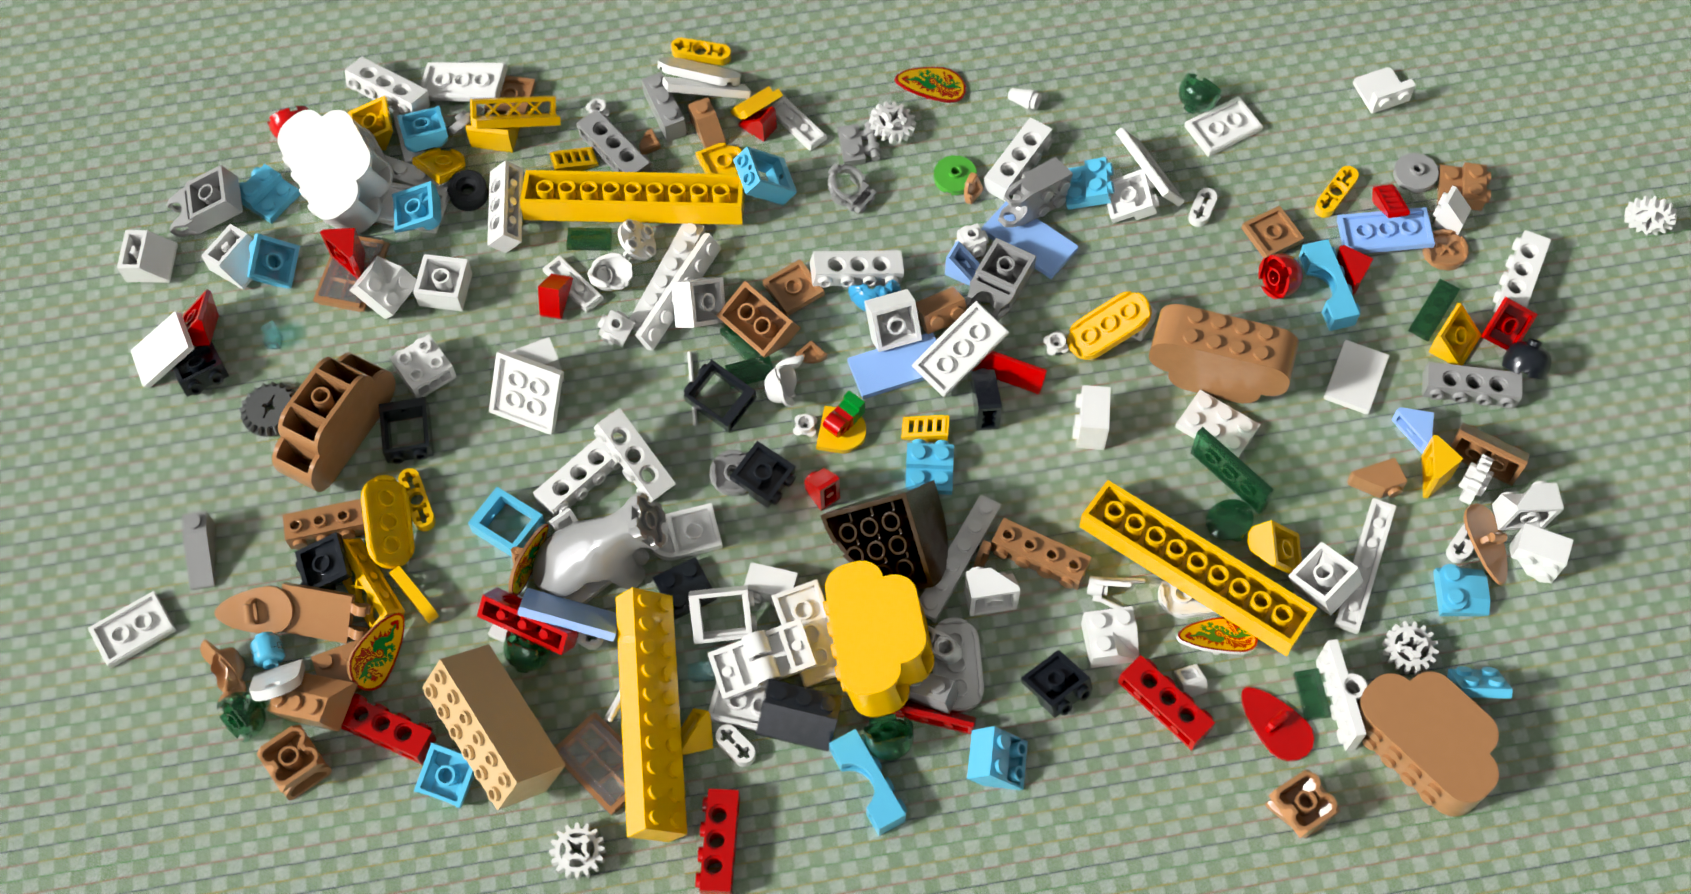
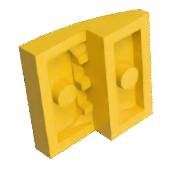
M770 86L736 105L730 113L736 118L746 119L781 98L783 94L779 88L772 91Z

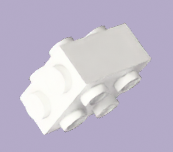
M430 334L418 338L413 344L405 349L398 350L390 357L394 369L415 398L425 397L457 377L453 366Z

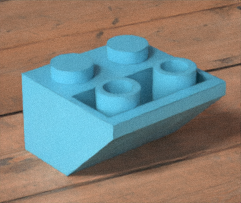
M995 726L972 730L967 779L987 787L1024 790L1028 741Z

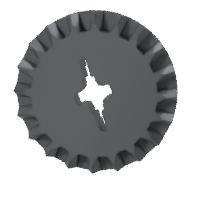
M273 381L271 384L263 383L259 388L254 387L251 393H247V398L242 400L240 418L244 426L258 436L271 437L279 435L278 423L280 416L296 391L282 382L277 384ZM271 404H273L275 409H270L269 412H267L265 407H270Z

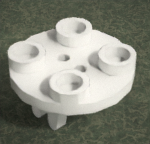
M627 219L618 229V238L625 250L623 256L626 259L630 257L631 261L636 259L646 261L656 254V243L653 237L654 230L649 225H643L635 220Z

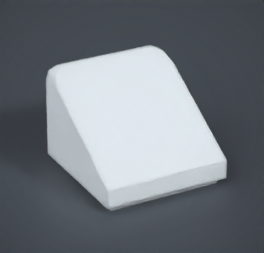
M1197 664L1174 671L1182 693L1186 692L1191 697L1207 692V678Z

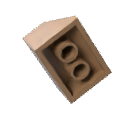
M746 281L743 282L716 315L764 358L785 347L801 329L799 325Z
M1464 422L1450 445L1463 458L1461 462L1470 465L1471 462L1477 464L1482 454L1493 458V463L1489 469L1494 472L1492 477L1513 486L1526 467L1530 455L1520 447L1512 446L1502 441L1499 437L1489 435L1480 431L1476 426L1468 425Z
M304 673L302 683L294 690L272 698L266 711L287 721L339 732L358 684Z

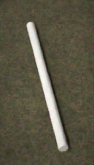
M689 351L687 352L689 379L694 382L692 352ZM692 407L693 425L697 426V410Z

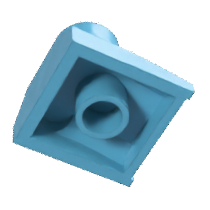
M439 106L397 115L407 150L420 152L433 147H441L448 141L446 126Z
M431 181L392 194L394 231L396 233L420 227L432 230L440 224L442 218L440 196L436 186Z
M255 234L254 240L249 245L251 255L247 277L271 286L291 289L300 246L262 234Z
M1446 564L1442 568L1434 569L1433 575L1439 616H1489V586L1487 576L1482 569L1460 568L1454 564Z
M431 743L414 792L437 798L457 808H461L472 780L475 778L474 771L467 760L463 758L461 751Z

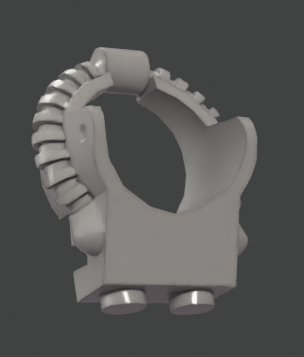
M834 164L828 170L830 174L828 176V189L832 195V200L836 204L846 206L849 211H854L858 214L860 211L863 213L866 210L868 202L872 203L876 197L874 195L877 192L869 187L864 175L855 166L853 167L851 164H840L837 166ZM838 172L840 174H850V180L858 188L856 195L849 196V194H845L837 188L835 178Z

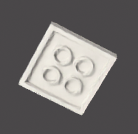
M500 349L496 353L489 412L551 435L556 427L564 371Z

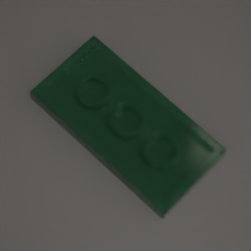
M1204 427L1199 429L1190 454L1254 511L1261 514L1266 510L1274 489Z

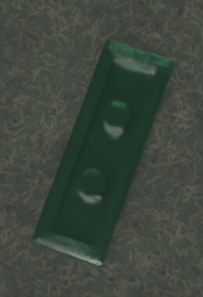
M1439 279L1408 332L1429 342L1460 288Z

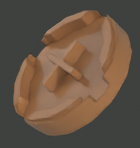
M1440 229L1433 231L1435 246L1433 248H1423L1422 253L1425 260L1439 270L1450 271L1462 266L1469 254V246L1462 236L1456 235V232L1452 230Z

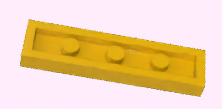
M555 96L470 99L471 125L476 129L561 125V117L556 114ZM550 101V113H541L537 108L542 102ZM522 102H527L531 106L526 114H521L516 110ZM501 103H506L510 107V110L505 115H500L495 110ZM476 104H485L490 108L484 116H477Z
M342 539L350 570L356 575L355 584H353L351 577L342 582L350 594L356 595L355 602L365 603L362 599V589L367 593L366 603L371 604V612L363 618L371 629L377 622L394 613L404 614L405 610L379 567L369 556L367 547L362 539ZM373 608H376L380 615L376 621L373 617Z

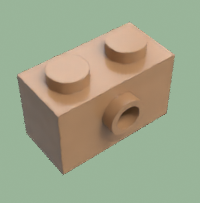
M954 287L916 302L919 324L927 334L949 327L967 310L965 299Z

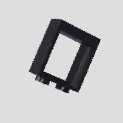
M711 359L708 364L705 363L699 369V376L695 381H690L683 391V396L686 403L730 433L755 401L757 394L753 388ZM714 374L742 393L723 418L695 399Z
M425 397L379 404L382 452L387 463L400 464L406 460H424L427 457L434 456L430 407ZM422 417L425 443L392 449L390 422Z

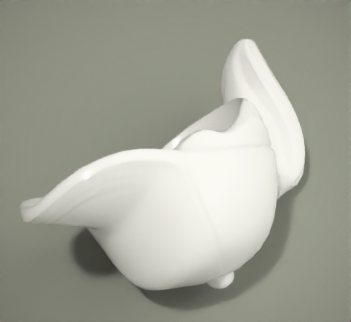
M804 355L783 359L766 376L764 392L770 401L783 403L787 407L795 405L793 397L796 396L794 390L797 377L794 369L802 364Z

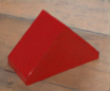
M773 106L762 108L748 118L742 119L738 125L743 130L765 142L777 128L776 109Z
M1342 245L1337 253V261L1343 267L1347 284L1351 285L1352 292L1355 294L1366 276L1373 258L1346 245Z
M550 274L538 286L539 314L541 317L562 320L573 281L572 277Z

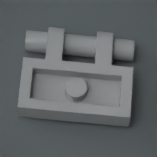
M869 121L865 122L866 129L861 131L858 124L837 127L843 163L845 165L866 164V156H871L873 161L880 159L881 148L880 144L877 143V136L874 135L876 130L870 129L871 123ZM868 140L869 145L863 146L862 141Z

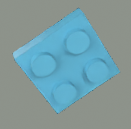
M1459 666L1457 669H1448L1447 678L1470 698H1512V687L1495 668L1471 669Z

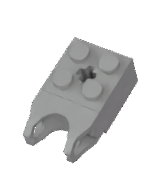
M1056 157L1023 173L1021 180L1006 190L1003 200L1007 201L1008 205L1000 212L998 221L1004 227L1022 226L1038 217L1045 216L1055 208L1062 207L1066 202L1073 173ZM1014 214L1016 218L1014 221H1007L1004 219V216Z
M222 165L186 182V187L174 194L167 203V208L172 209L175 213L181 212L180 216L174 220L170 227V233L177 237L198 235L243 213L238 176ZM180 203L181 206H175L173 204ZM188 227L186 230H176L177 228Z
M996 238L970 282L969 294L965 300L967 309L975 301L978 303H990L995 308L992 316L999 321L1010 312L1034 272L1036 256Z

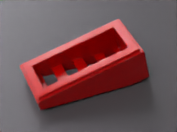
M1393 184L1373 187L1372 203L1388 218L1410 215V210Z

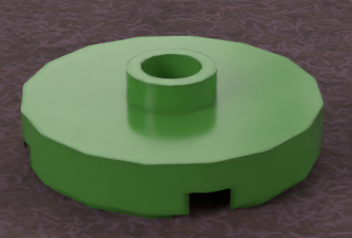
M951 155L938 161L934 167L933 179L940 191L951 193V195L964 194L968 176L970 173L977 174L975 165L969 159L963 156Z

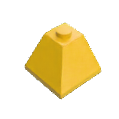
M1273 520L1247 528L1249 550L1271 566L1290 574L1302 562L1299 533Z

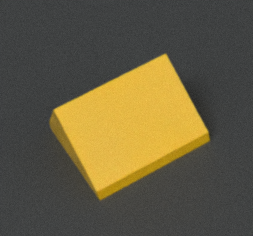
M384 95L348 112L353 120L373 134L381 150H386L393 133L388 101Z
M471 123L466 125V132L472 148L513 153L520 127L476 129Z
M1457 303L1429 350V353L1447 363L1463 366L1482 335L1462 303Z
M1438 435L1432 436L1421 455L1423 498H1429L1447 483L1463 460Z

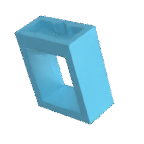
M747 146L733 159L746 195L784 205L797 193L784 158ZM759 171L766 173L768 181L761 179Z
M499 487L494 489L468 522L472 533L511 557V549L513 547L523 548L534 532L541 525L546 524L541 513ZM506 504L531 519L513 543L487 528Z

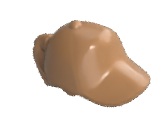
M204 639L201 643L200 651L202 657L211 665L210 670L216 676L217 686L223 692L217 705L221 709L225 704L236 701L245 695L247 688L242 678L245 672L244 658L234 647L218 649L207 639Z

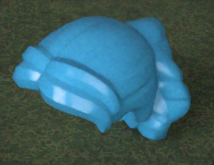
M893 279L885 286L878 285L874 289H870L867 284L851 285L848 288L851 301L865 312L864 301L901 291L900 284Z

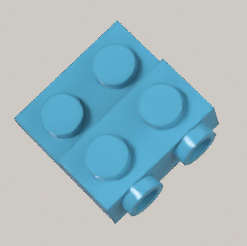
M1106 157L1085 160V166L1068 168L1073 173L1071 185L1066 196L1068 210L1111 203V194H1114L1113 181H1110V176L1114 174L1112 162L1108 163Z
M266 164L261 168H254L251 178L246 183H239L242 205L271 224L301 195L298 188L285 181L280 173Z
M915 439L912 443H907L905 488L934 480L938 494L952 495L954 445L949 444L946 440H938L935 444H926L925 440Z

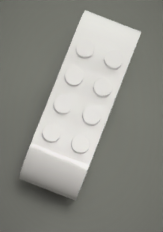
M304 110L286 121L280 129L278 145L284 155L282 157L284 163L292 170V173H290L292 178L301 187L299 192L309 202L307 207L311 213L335 229L355 228L358 235L371 227L380 215L381 202L379 198L388 191L393 180L392 168L373 134L342 110H333L323 116L313 110Z

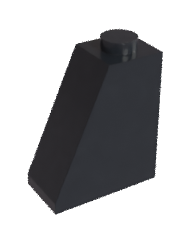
M982 368L972 371L971 389L976 431L999 429L1002 403L995 369L988 370Z

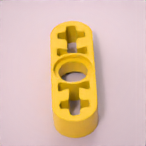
M676 38L671 43L672 55L675 58L720 66L726 65L731 61L730 48L725 44L688 38ZM701 48L707 50V52L702 55L696 53V51Z
M1344 166L1339 170L1317 199L1314 210L1318 216L1328 218L1334 214L1357 182L1359 173L1356 168ZM1347 175L1351 176L1347 179L1346 183L1343 182L1344 177ZM1338 188L1343 194L1334 195L1331 189ZM1328 200L1331 201L1329 207H1326V209L1322 207L1325 206Z
M413 468L404 469L399 474L398 480L408 492L412 521L419 531H429L435 526L436 519L422 479L417 470ZM411 476L413 478V484L415 486V488L412 489L409 483L407 482V478ZM422 495L423 501L420 504L414 505L411 503L412 497ZM420 511L424 512L427 520L426 523H422Z
M400 566L389 572L398 587L429 624L439 617L432 605Z

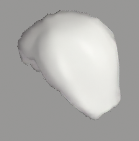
M609 253L596 258L587 275L593 286L604 291L622 290L627 287L633 277L631 263L625 256L618 253Z

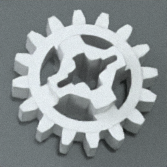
M885 101L883 106L877 104V107L873 108L869 123H871L870 129L876 130L874 135H881L882 141L887 138L891 144L893 140L900 144L902 139L908 141L909 136L912 137L916 126L914 121L915 115H909L911 110H904L903 104L896 106V102L893 101L892 105H889Z
M1644 196L1643 200L1635 198V202H1629L1628 207H1626L1625 223H1629V228L1636 227V232L1642 230L1645 235L1651 232L1657 235L1658 231L1666 233L1667 229L1672 230L1673 225L1676 224L1677 209L1673 208L1672 203L1665 204L1666 199L1658 201L1656 196L1652 199Z
M1482 454L1477 464L1471 462L1459 484V487L1463 488L1459 498L1460 501L1470 505L1475 495L1481 497L1484 494L1494 472L1489 470L1493 463V458Z
M1403 621L1401 627L1395 624L1392 631L1389 630L1385 635L1387 639L1382 643L1383 646L1387 647L1383 651V655H1390L1387 663L1391 664L1394 662L1396 664V671L1404 668V674L1406 675L1410 670H1413L1415 675H1418L1420 670L1426 672L1430 667L1429 665L1432 666L1436 661L1434 657L1439 653L1437 649H1434L1438 641L1431 640L1434 633L1424 632L1426 630L1425 625L1417 628V622L1415 621L1411 626H1408L1406 621ZM1401 636L1400 641L1395 644L1396 638ZM1426 652L1425 658L1420 660L1421 654Z
M575 823L574 829L566 825V832L563 834L558 831L559 839L551 840L552 845L555 847V849L549 850V854L555 857L551 860L553 866L559 865L556 869L557 872L561 874L565 871L567 879H570L572 874L575 875L577 881H580L581 874H585L587 878H590L589 871L594 870L598 872L599 869L596 864L604 863L605 861L600 856V854L606 853V848L600 846L604 843L603 837H598L599 832L597 829L590 832L589 824H586L583 829H581L579 823ZM594 844V855L593 857H591L590 849L593 847L592 845ZM564 845L566 847V853L563 855L562 859L561 851ZM571 846H573L575 849L577 848L578 850H582V853L585 857H583L581 854L579 855L578 853H574Z

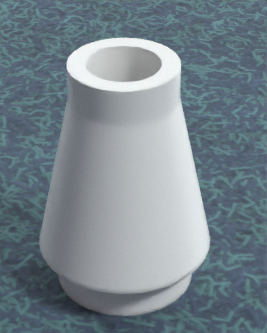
M1012 87L1008 94L1009 100L1014 101L1029 111L1032 109L1037 110L1041 103L1042 96L1037 90Z

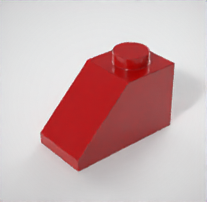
M825 468L820 471H813L804 480L805 491L821 511L840 499V478Z

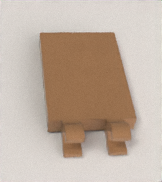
M289 582L282 584V589L290 596L294 606L293 620L290 626L282 632L345 644L350 642V638L360 641L368 632L367 627L352 625L353 614L359 617H366V614L371 612V604L355 602V594Z

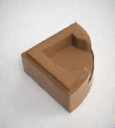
M653 129L645 132L644 137L639 143L640 153L647 155L661 149Z
M970 173L965 183L964 198L968 204H973L984 190L976 173Z
M812 340L795 353V356L804 355V363H819L827 359V354Z
M983 540L973 568L985 566L991 552L992 545L990 542Z

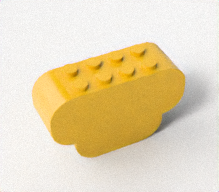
M855 561L835 568L827 577L825 582L827 601H823L825 614L829 616L830 621L827 623L828 632L834 644H831V650L838 666H835L837 680L841 682L843 692L847 691L854 708L862 715L879 717L894 713L907 702L910 695V685L925 680L934 668V653L924 609L915 585L907 577L896 574L883 576L880 569L868 561Z

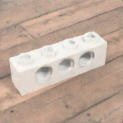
M362 56L345 69L348 87L373 100L385 95L388 107L401 115L425 110L430 107L427 89Z
M1030 117L984 177V190L1003 200L1006 190L1021 180L1022 174L1029 171L1033 164L1037 165L1041 159L1042 152L1050 148L1053 142L1051 138L1052 128Z
M506 160L490 172L488 246L507 253L522 242L520 198L523 187V168Z
M1527 230L1523 232L1521 238L1516 237L1511 248L1515 250L1514 255H1509L1505 265L1509 269L1507 272H1503L1499 281L1502 288L1501 290L1497 289L1492 302L1496 303L1493 312L1497 311L1505 296L1527 308L1551 239Z
M901 250L813 251L810 261L812 285L824 288L830 286L850 287L851 285L867 284L868 287H872L874 285H886L892 279L901 285L904 276Z
M620 408L595 425L594 434L598 441L606 444L612 460L616 463L619 462L624 470L622 472L629 482L633 481L638 488L636 489L637 493L643 492L646 494L650 503L676 484ZM613 434H622L624 443H617L613 438ZM628 452L636 453L638 462L629 461L627 457ZM642 471L650 472L652 481L647 482L643 480L641 476Z
M596 438L533 492L536 502L554 518L565 509H571V506L577 501L583 500L594 486L603 483L606 476L613 470L619 469L621 465L619 462L616 463L612 460L606 444L600 443ZM598 460H603L601 464H594ZM580 475L586 476L584 479L581 480L576 479ZM568 490L566 494L559 495L561 491Z

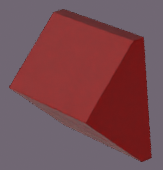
M356 229L321 230L320 234L330 256L356 279H359L364 272L365 250Z
M208 289L183 314L193 346L211 344L219 317L214 298Z
M1505 296L1480 337L1507 350L1513 343L1523 340L1538 314Z

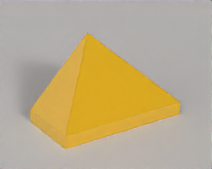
M693 708L682 725V755L713 748L711 714L707 710Z

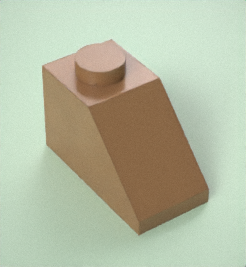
M708 97L688 104L690 121L704 148L718 143H726L717 114Z
M1395 457L1354 470L1347 480L1349 486L1380 499L1387 496L1393 498L1400 495L1408 482Z

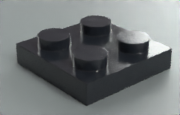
M696 557L652 577L659 593L673 596L674 620L690 613L689 591L713 589ZM717 597L700 599L701 607L717 600Z

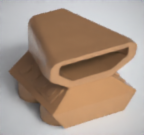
M301 725L290 726L262 745L257 752L260 761L281 793H284L288 800H294L332 773V769L324 761Z
M1309 769L1302 771L1276 788L1268 795L1270 800L1264 803L1271 812L1289 825L1299 838L1304 837L1305 839L1323 828L1330 819L1341 812L1335 798L1325 791L1319 777Z

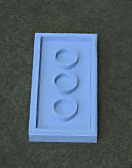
M1006 201L983 225L981 230H985L987 236L993 241L998 238L1035 255V269L1052 279L1078 251L1079 246L1037 218L1022 226L1004 227L998 221L1002 209L1008 205ZM1014 214L1004 216V219L1007 221H1014L1016 219Z
M1427 207L1409 208L1410 215L1388 218L1381 211L1337 215L1342 245H1346L1363 254L1433 248L1435 240Z
M934 333L921 335L922 340L881 352L875 349L847 358L862 399L864 400L924 381L925 379L912 367V364L936 341Z
M526 588L518 610L519 616L608 641H614L617 631L616 612Z

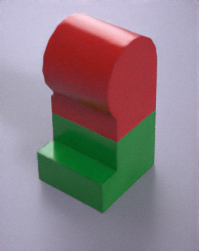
M849 390L843 396L841 403L825 418L823 427L835 437H841L865 413V401Z

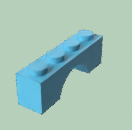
M1328 239L1304 244L1301 248L1299 259L1305 274L1322 279L1327 283L1332 292V297L1326 301L1322 310V315L1329 331L1355 326L1361 314L1360 306L1353 299L1351 285L1347 284L1345 280L1344 269L1337 261L1335 248L1331 247Z
M856 729L830 742L829 751L841 772H858L867 777L874 788V796L866 807V815L878 836H881L905 822L907 808L901 798L896 799L892 791L895 788L889 777L884 778L880 772L882 766L875 755L871 756L868 748L870 746L863 734L859 736Z

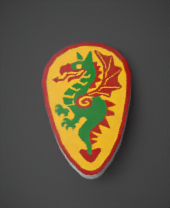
M1224 617L1211 618L1189 624L1182 628L1176 637L1184 645L1212 652L1213 655H1219L1220 653L1248 654L1256 648L1258 638Z

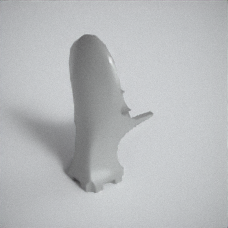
M639 492L629 498L623 507L608 516L576 521L554 532L541 544L535 556L532 567L535 585L541 592L565 598L578 591L586 583L608 580L627 590L637 587L645 577V569L642 566L649 560V553L645 548L656 550L665 544V534L662 532L661 525L665 522L666 514L662 509V505L657 501L650 503L647 495Z

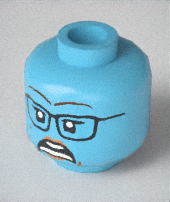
M262 632L256 635L255 639L250 643L253 663L258 667H263L265 670L278 667V664L285 658L281 637L273 632Z

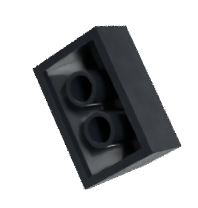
M769 679L765 688L755 735L828 752L829 743L832 741L837 724L842 696Z

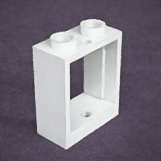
M748 585L689 591L694 644L742 639L745 635L752 633L753 630H757L756 615L751 616L750 606H755L753 591L748 592ZM742 595L746 627L704 632L700 599Z

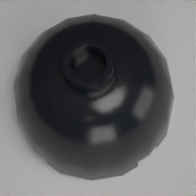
M1528 338V341L1513 343L1506 350L1502 366L1517 374H1520V372L1526 373L1529 378L1545 380L1549 374L1552 361L1547 349L1541 346V341Z

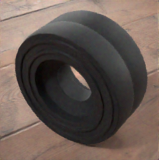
M459 171L449 179L447 184V192L451 203L459 210H477L488 199L489 190L486 181L477 171ZM466 187L474 188L470 194L462 193Z

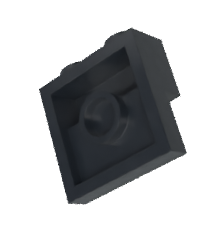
M212 341L210 345L195 347L193 351L172 368L179 385L187 397L199 395L203 389L213 384L219 385L225 378L229 377L226 367Z
M757 441L730 475V480L748 491L751 498L769 508L771 504L776 506L781 500L783 488L785 486L789 488L796 479V475H794L796 466Z
M337 532L295 552L297 559L295 564L301 575V585L336 590V584L352 577L342 536Z
M1059 649L1021 677L1022 684L1038 698L1039 704L1054 718L1060 714L1062 716L1067 715L1074 703L1078 700H1087L1091 695V690H1093L1090 677Z

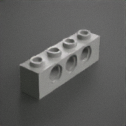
M596 109L576 123L579 136L593 148L614 172H651L650 166L652 164L650 159L645 154L642 155L632 141L629 142L625 138L620 128H615L612 125L611 120L606 114L602 115Z
M1428 362L1423 371L1422 397H1430L1433 400H1453L1457 403H1477L1481 406L1495 405L1505 409L1516 408L1522 399V373L1517 374L1511 371Z

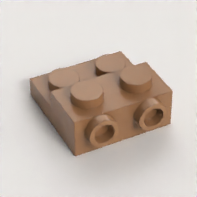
M1467 162L1464 163L1463 167L1440 165L1438 169L1437 206L1443 193H1449L1451 187L1455 186L1471 207V210L1482 211L1485 203H1489L1491 197V190L1487 189V185H1489L1491 180V172L1487 171V165Z

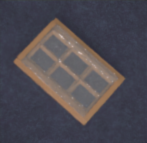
M359 236L365 250L364 271L377 254L384 258L386 257L390 243ZM330 256L313 302L357 312H365L367 307L366 303L350 291L358 279Z
M594 712L562 740L555 749L566 764L564 768L612 816L626 804L623 741Z

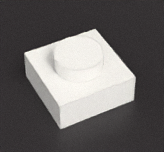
M570 508L565 509L549 520L555 532L578 521Z

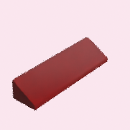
M991 351L972 370L976 371L982 368L988 370L995 369L997 380L1035 394L1041 393L1047 374L1046 369L995 351Z
M909 701L898 711L887 714L970 735L972 730H974L976 717L952 711L950 714H946Z

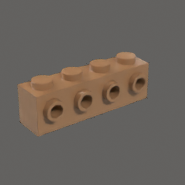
M361 499L282 514L285 541L291 549L300 550L335 532L341 534L342 539H353L355 536L365 535Z
M1003 518L991 541V551L997 557L1010 559L1021 568H1030L1041 577L1046 579L1052 578L1068 589H1079L1092 558L1006 518Z

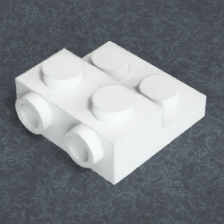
M1143 169L1110 180L1114 184V194H1111V203H1108L1107 206L1113 223L1131 217L1139 220L1157 214L1156 207L1160 206L1156 193L1152 194L1151 190L1155 186Z

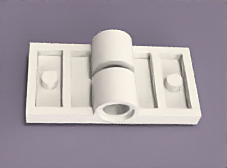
M801 619L768 631L759 630L742 637L741 641L707 653L724 701L767 685L769 679L779 681L817 666Z
M1338 639L1329 640L1316 660L1318 672L1322 673L1325 681L1323 682L1324 693L1331 701L1330 713L1332 719L1336 720L1339 728L1337 729L1338 740L1340 744L1344 745L1345 751L1355 750L1366 735L1357 702L1367 687V683L1358 674H1348Z

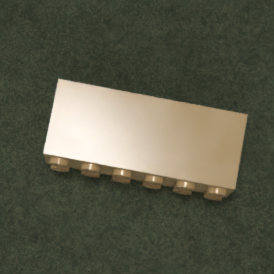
M487 644L442 658L438 661L422 687L425 696L431 701L438 717L442 719L451 738L458 745L463 758L469 763L476 779L480 781L489 800L493 802L497 811L546 792L566 764L491 646Z

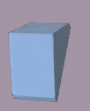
M956 241L946 257L945 275L970 286V282L980 263L960 241Z
M1403 407L1398 408L1392 421L1419 452L1423 454L1432 438L1434 413Z

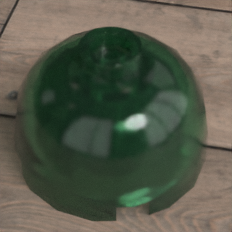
M1187 73L1180 83L1178 97L1184 105V110L1195 114V112L1205 113L1214 109L1223 94L1220 95V88L1206 78H1203L1201 81L1196 79L1197 74Z
M506 632L503 654L507 662L516 671L521 673L541 669L549 661L552 655L551 650L512 632Z
M240 691L234 692L217 702V710L222 708L223 714L220 716L221 721L236 738L240 735L245 739L242 742H249L262 731L266 723V704L264 701H254L251 693Z
M896 714L873 717L869 720V725H864L863 727L867 749L874 757L881 760L895 761L902 758L910 751L914 743L913 722L903 716V720L897 719Z

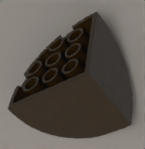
M934 480L868 498L820 515L833 544H837L844 553L843 557L849 563L855 561L871 562L880 569L883 576L893 574L905 576L913 582L916 589L934 587L941 581L947 565L948 537L944 512Z

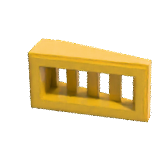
M592 147L559 150L549 153L553 168L556 171H583L598 166ZM589 155L590 161H586L584 156ZM580 157L581 162H577L576 158Z
M949 415L903 417L901 440L948 441ZM909 424H914L913 432L908 433ZM918 425H923L922 432H918ZM928 426H932L931 432H927ZM937 426L941 427V431H937Z

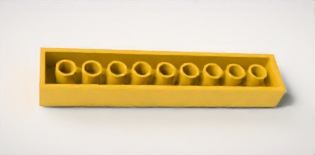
M526 170L520 206L523 220L625 222L627 219H631L640 223L743 225L745 191L739 174Z
M1109 480L1106 481L1082 513L1080 528L1286 657L1317 610L1315 606Z
M632 587L616 597L627 837L671 842L687 835L673 596Z

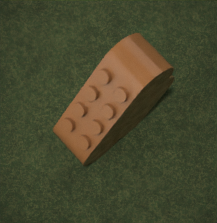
M1171 304L1163 307L1160 311L1149 352V360L1157 368L1169 372V380L1181 389L1195 393L1202 390L1212 397L1235 403H1252L1257 401L1260 395L1278 396L1288 390L1299 340L1293 333L1283 328L1187 305Z
M351 352L344 353L337 360L332 357H325L320 360L282 411L278 423V432L281 437L277 441L272 454V464L279 473L317 492H322L329 488L380 418L379 404L391 401L396 384L393 374Z
M1423 672L1409 681L1401 675L1388 673L1378 676L1365 688L1357 702L1366 735L1362 740L1363 745L1369 750L1375 751L1381 757L1383 764L1388 768H1393L1407 786L1413 787L1420 794L1421 799L1426 804L1432 805L1444 815L1460 817L1471 812L1494 789L1499 779V769L1490 753L1498 743L1499 732L1497 725L1480 706L1450 679L1440 673Z

